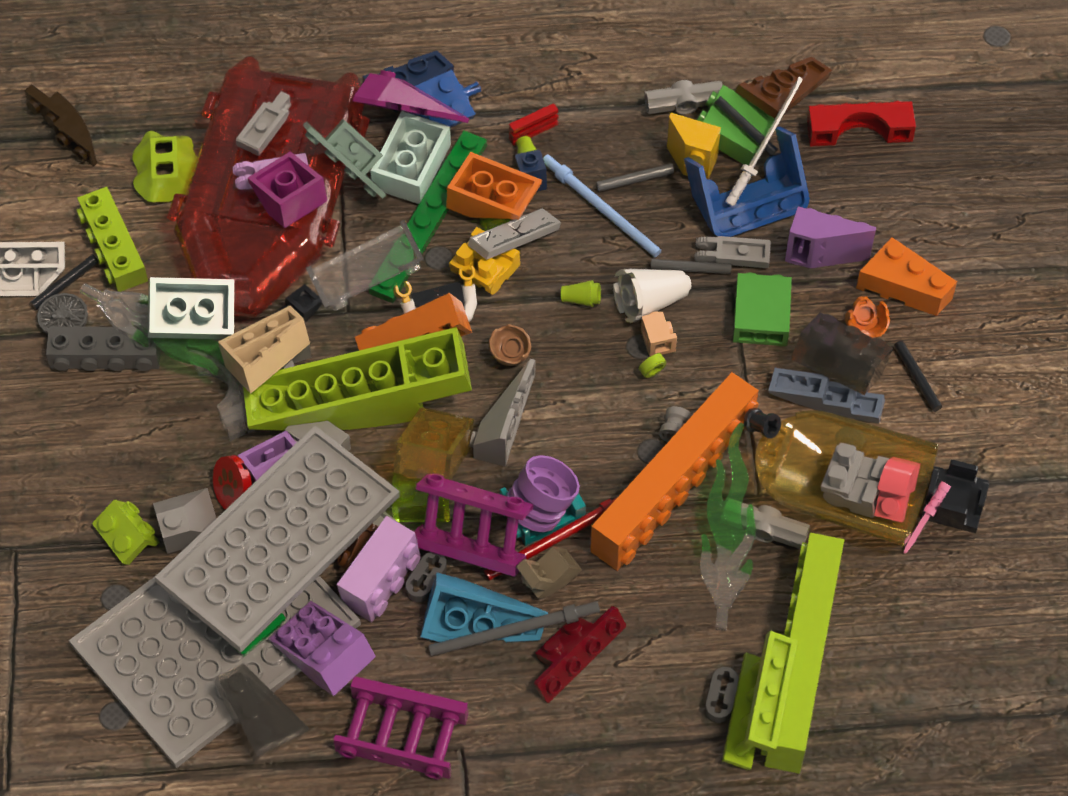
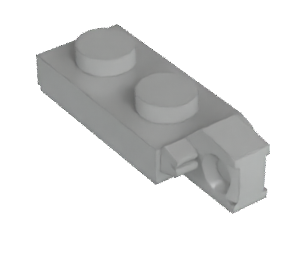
M281 91L273 103L263 102L236 138V145L260 156L287 120L289 115L288 109L291 106L290 95Z

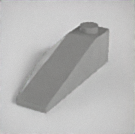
M529 359L482 419L478 432L473 431L470 447L473 448L474 459L506 466L535 377L534 359Z

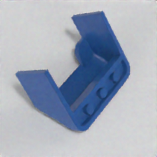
M780 126L776 127L780 153L767 158L764 164L766 178L747 184L737 203L733 206L725 203L730 192H732L731 190L719 194L717 184L706 178L703 165L689 157L684 158L692 196L713 234L731 237L795 215L798 206L807 208L810 198L796 134Z

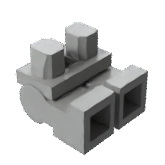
M840 443L839 446H836L821 485V491L824 492L823 498L833 506L850 508V512L873 518L880 491L877 490L880 477L889 458L878 456L877 459L865 457L864 452L857 451L855 446Z

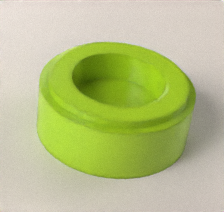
M657 353L647 358L639 366V370L645 378H650L662 371L667 361L661 353Z

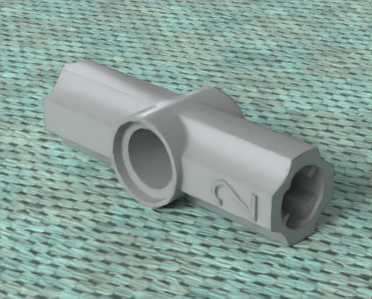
M681 80L674 83L671 88L645 91L646 111L648 114L676 110L678 114H690L698 107L707 106L705 103L713 91L718 93L723 84L720 81L693 84L691 81Z
M730 498L726 503L721 523L747 531L751 537L760 542L770 543L774 540L801 549L802 542H806L810 529L809 524L784 517L779 510L772 506L761 505L757 508Z

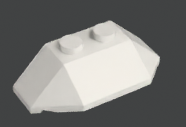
M0 242V296H38L65 269V242Z

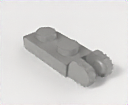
M704 236L696 239V247L707 250L695 252L694 259L696 262L729 263L735 266L769 268L770 240L726 236Z

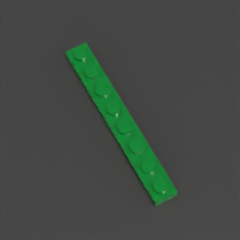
M467 131L462 132L369 287L370 295L392 304L397 298L393 292L394 286H398L399 292L402 290L404 281H407L449 211L446 208L448 185L470 152L482 155L487 147V139Z

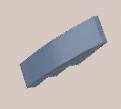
M781 368L774 369L768 390L769 394L808 408L878 424L880 423L885 403L884 395L857 391V386L853 384L829 381V375Z

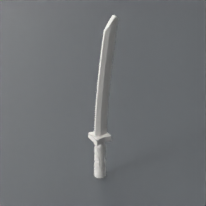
M798 77L749 165L743 164L741 167L743 172L725 201L728 205L733 206L737 203L751 176H756L758 171L753 168L800 86L802 78Z

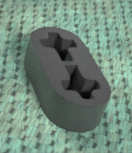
M428 552L422 557L406 581V594L411 601L422 603L429 599L436 572L446 574L447 564L444 555ZM435 562H439V568L434 567L430 574H428V563L433 565ZM425 580L424 591L418 590L417 593L414 592V586H420L422 581Z
M729 667L718 668L712 676L705 714L714 723L726 722L732 713L738 686V675ZM723 677L729 678L726 691L720 690ZM718 699L723 700V709L720 713H716L714 708L717 705Z

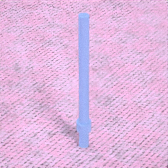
M549 154L543 158L545 165L555 173V177L563 184L567 183L654 258L661 253V249L578 180L573 175L571 169L566 165L559 164Z

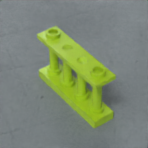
M769 631L765 637L761 657L747 652L744 654L722 758L723 762L750 770L752 768L755 748L771 753L776 750L798 640Z

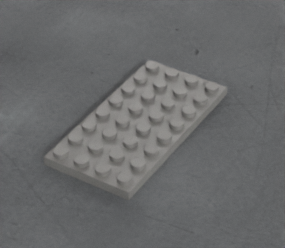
M314 426L155 576V582L239 652H242L400 497V491L322 430Z

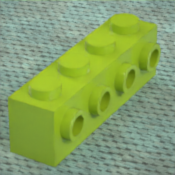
M108 187L77 197L80 208L76 209L81 224L86 223L88 226L85 232L90 244L96 243L97 249H94L99 264L105 263L107 269H104V274L109 285L114 283L119 293L148 282L145 266Z

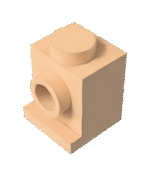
M655 311L649 315L642 316L641 333L649 357L657 353L663 355L676 352L677 335L673 333L671 322L665 320L663 312Z

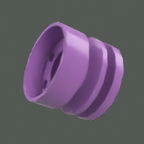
M539 455L532 457L526 462L519 473L518 479L514 481L506 496L519 497L524 502L533 504V510L523 520H519V524L532 531L547 532L553 530L558 525L566 509L578 495L580 485L576 475L563 462L553 457Z

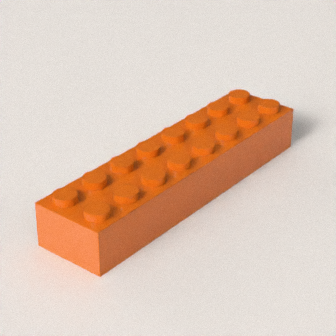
M731 372L592 525L591 553L616 571L623 564L628 565L635 557L638 547L641 544L645 546L651 540L658 525L663 526L668 521L673 508L676 505L681 506L685 502L690 489L693 486L698 487L703 482L707 470L710 467L715 468L720 463L724 451L727 448L732 449L737 444L741 432L745 429L744 416L749 409L758 408L759 390Z

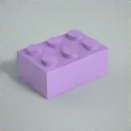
M388 516L384 518L337 583L341 600L353 612L371 623L376 616H381L384 613L390 596L393 593L396 594L401 589L405 575L409 570L413 571L420 561L421 557L415 532Z

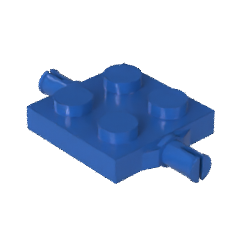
M450 70L415 86L469 119L474 118L475 112L469 103V97L481 92L478 82L464 88L458 82L453 70ZM413 114L422 118H426L450 126V128L463 123L453 120Z

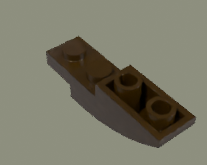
M32 84L24 90L27 107L34 114L39 113L42 115L46 122L54 128L56 133L55 139L62 147L70 148L79 160L87 161L94 167L97 164L92 139L83 118L75 107L58 91L51 97H48Z

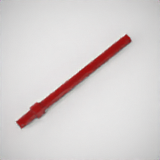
M617 498L603 501L597 509L518 553L525 554L527 560L595 523ZM490 569L484 571L489 581L503 574Z

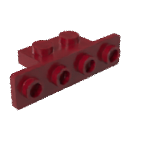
M611 606L594 624L581 617L578 618L579 621L569 624L566 622L535 653L540 662L550 666L534 682L543 701L550 703L626 628V623L617 607Z

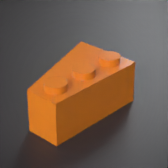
M892 237L859 271L856 289L861 291L868 289L881 294L880 297L889 299L891 297L905 302L904 305L937 316L953 299L957 281Z

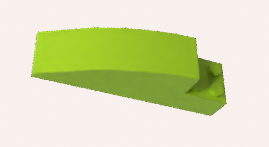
M457 327L281 369L252 393L243 386L248 428L283 431L291 425L329 421L341 430H350L425 419L423 402L472 391L464 343Z

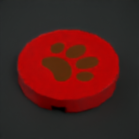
M236 455L220 457L213 469L214 492L218 502L225 510L252 485L248 469H244L242 466L244 461Z

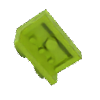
M113 500L92 524L122 564L130 565L147 545L156 547L159 544V540L154 535V528L142 520L138 515L140 513L139 509L133 503Z

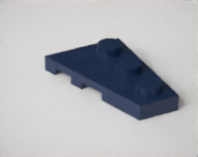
M437 50L410 59L405 65L396 68L393 66L384 68V71L396 73L395 78L405 80L413 86L450 70L454 72V65ZM369 74L362 76L363 82L366 80Z

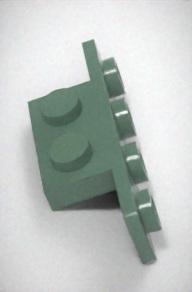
M344 119L340 121L326 138L307 121L303 124L307 130L305 136L315 145L319 142L327 148L324 153L335 163L340 160L346 165L343 170L354 180L359 177L365 182L362 187L373 197L378 194L384 199L386 193L366 175L383 156L381 152Z

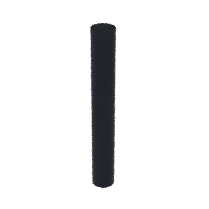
M720 96L714 102V105L760 146L765 136ZM770 141L764 149L771 157L778 150Z
M93 254L30 301L31 307L34 310H38L47 298L59 294L98 264V259Z
M898 341L894 344V348L933 412L940 410L942 404L904 341Z

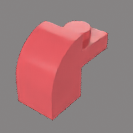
M892 457L886 462L877 489L880 491L874 516L898 522L904 521L910 493L915 491L921 463Z

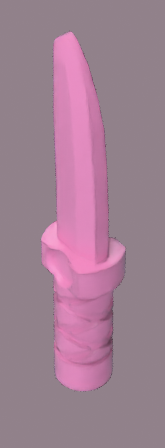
M943 481L940 482L938 489H936L930 502L924 508L925 514L904 549V554L913 546L930 516H935L939 504L942 503V500L951 488L950 485Z

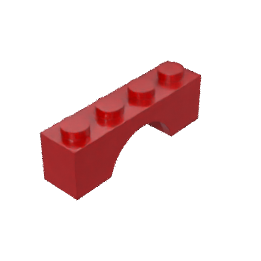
M912 101L869 102L863 104L844 103L841 105L819 104L809 106L806 121L810 147L836 145L838 138L845 131L858 127L869 128L878 132L887 143L913 142L916 129Z

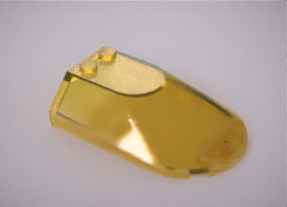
M808 410L795 412V416L782 420L780 431L774 438H766L762 435L756 449L755 465L758 478L766 492L783 506L904 547L912 536L929 488L938 454V444L836 414ZM840 443L853 445L857 451L864 452L865 457L877 459L878 456L889 459L896 457L921 463L915 491L910 493L903 522L878 516L870 518L850 512V508L833 506L825 501L821 485L837 445L839 446Z

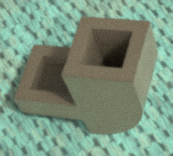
M555 546L538 561L523 559L516 566L522 574L521 580L533 591L537 598H545L565 587L582 571L567 549Z

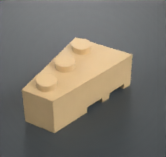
M288 306L218 341L225 367L252 393L306 348L310 341L303 317L291 306Z

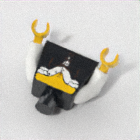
M471 265L472 275L464 277L462 275V266L460 267L459 276L464 280V285L462 286L461 282L458 281L413 293L410 299L409 295L412 288L410 283L404 281L406 293L401 294L397 285L394 286L393 292L396 297L402 299L400 304L404 314L450 293L462 302L470 322L477 306L475 284H472L475 268Z

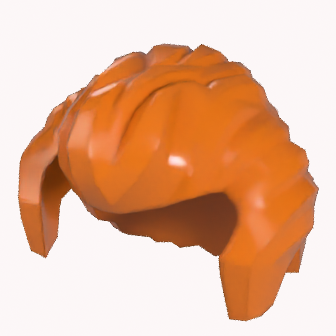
M867 296L857 297L853 303V310H848L845 314L846 326L855 336L862 340H873L881 337L887 331L890 323L889 309L884 301H880V304L876 306Z

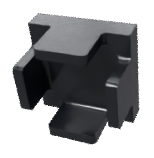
M951 460L948 469L934 466L923 510L928 502H930L941 481L950 485L951 488L942 500V503L939 504L935 516H930L928 521L976 534L989 487V480L976 477L978 466L957 460ZM922 511L921 519L925 514L924 511Z

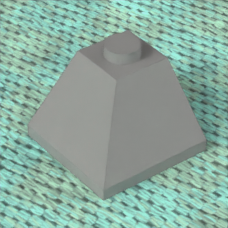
M208 488L153 503L167 554L185 549L217 519Z

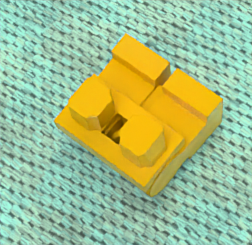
M476 227L471 233V237L485 231ZM463 243L449 262L451 272L459 275V269L462 266V275L470 277L472 275V265L475 268L472 284L479 288L483 286L486 292L494 295L500 289L503 282L508 280L520 266V251L514 248L486 260L469 247L468 243Z

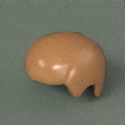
M511 324L495 329L488 341L492 356L497 362L506 366H515L524 362L528 355H530L532 348L530 336L525 330Z

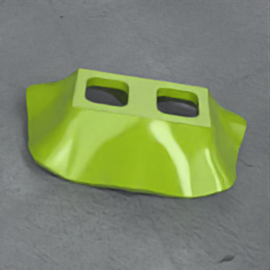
M148 131L133 152L132 159L138 171L137 176L133 180L134 188L145 200L151 203L171 202L190 196L195 190V183L201 166L200 159L194 152L192 139L188 136H162L155 131ZM157 143H172L173 150L170 153H156L155 145ZM173 164L172 174L158 175L156 173L157 165Z

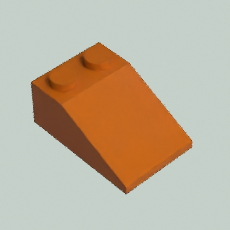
M470 152L447 187L446 208L470 218L519 220L542 184V180Z

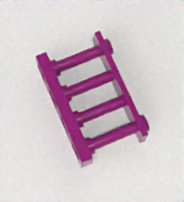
M427 474L416 484V490L428 493L425 524H421L414 531L420 549L515 577L519 570L516 566L523 559H526L525 554L518 553L515 550L518 522L523 520L533 510V504L524 502L519 497H507L448 480L439 474ZM439 496L454 501L451 532L436 527ZM466 504L481 508L477 540L464 537L462 534ZM492 512L508 516L503 548L491 545L488 542Z
M355 676L350 687L352 698L358 702L347 736L335 735L334 737L335 751L346 758H355L357 756L423 772L432 779H442V777L450 779L451 763L444 761L454 725H466L469 715L468 703ZM372 703L383 705L386 708L375 744L358 740L368 706ZM401 710L412 712L414 715L404 751L387 747L396 714ZM429 717L441 719L443 722L432 758L415 754L425 719Z

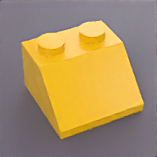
M670 113L667 149L683 175L688 176L684 158L689 157L703 165L706 178L709 179L718 158L721 127Z

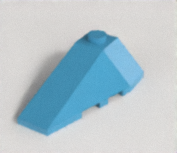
M436 572L427 603L421 637L442 642L546 615L548 612L469 581ZM544 627L496 640H504L505 642L540 640Z

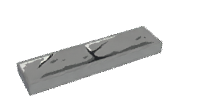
M542 208L520 217L519 220L514 219L470 237L468 246L487 260L559 230L561 222Z

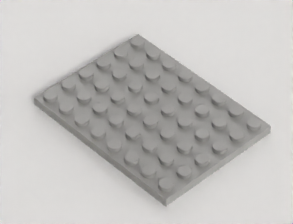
M318 576L282 612L286 617V621L280 627L286 624L310 601H313L355 629L361 625V621L328 584ZM155 577L69 640L72 648L176 768L301 672L269 640L280 627L246 656H242L224 638L155 582Z

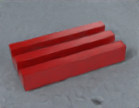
M553 103L509 123V140L513 146L517 145L516 142L520 137L528 136L532 138L557 126V119L559 117L557 113H559V109Z

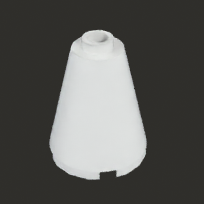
M621 269L615 274V277L619 276L618 283H613L617 309L620 313L625 312L628 317L625 321L630 323L637 322L642 319V316L659 311L688 296L691 289L689 276L681 270Z

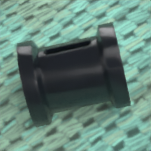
M759 408L749 409L744 416V428L748 432H760L764 437L772 439L780 431L781 419L777 414H765Z

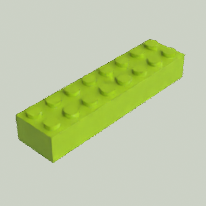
M810 532L808 543L802 542L784 636L798 641L777 747L772 753L765 750L761 751V755L766 756L764 767L800 774L807 745L844 539Z

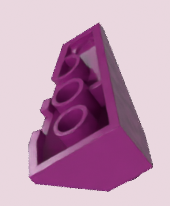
M380 70V75L370 73L353 98L355 102L374 107L464 123L469 122V118L405 80L395 78L396 73Z

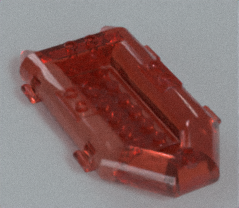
M247 56L225 73L219 93L209 92L201 115L204 118L211 119L186 194L174 195L167 218L170 221H177L174 232L192 279L234 280V316L241 315L257 318L320 260L324 245L333 247L335 244L340 222L332 219V215L345 174L343 169L346 165L340 160L335 163L324 153L327 148L320 142L317 145L311 142L305 136L307 130L303 124L307 121L326 138L340 121L344 119L365 138L370 119L361 116L365 104L353 101L354 95L361 87L359 78L354 73H345L335 82L261 71L258 60ZM281 91L290 95L291 106L288 109L289 115L287 120L260 156L236 145V138L263 102L273 103ZM290 151L294 155L306 153L308 166L324 179L327 202L284 228L268 215L253 189L241 190L236 188L235 179L238 176L234 175L232 166L244 161L253 163L254 161L282 157ZM184 203V209L180 212L182 204Z

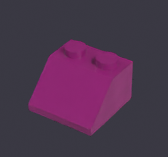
M291 151L248 177L249 184L268 215L284 228L327 202L323 177Z

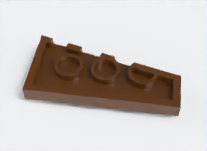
M809 57L789 65L786 70L777 69L772 71L771 75L765 78L759 76L754 78L749 84L746 82L740 83L735 92L775 119L798 77L802 78V82L785 113L830 77L832 70L815 58Z

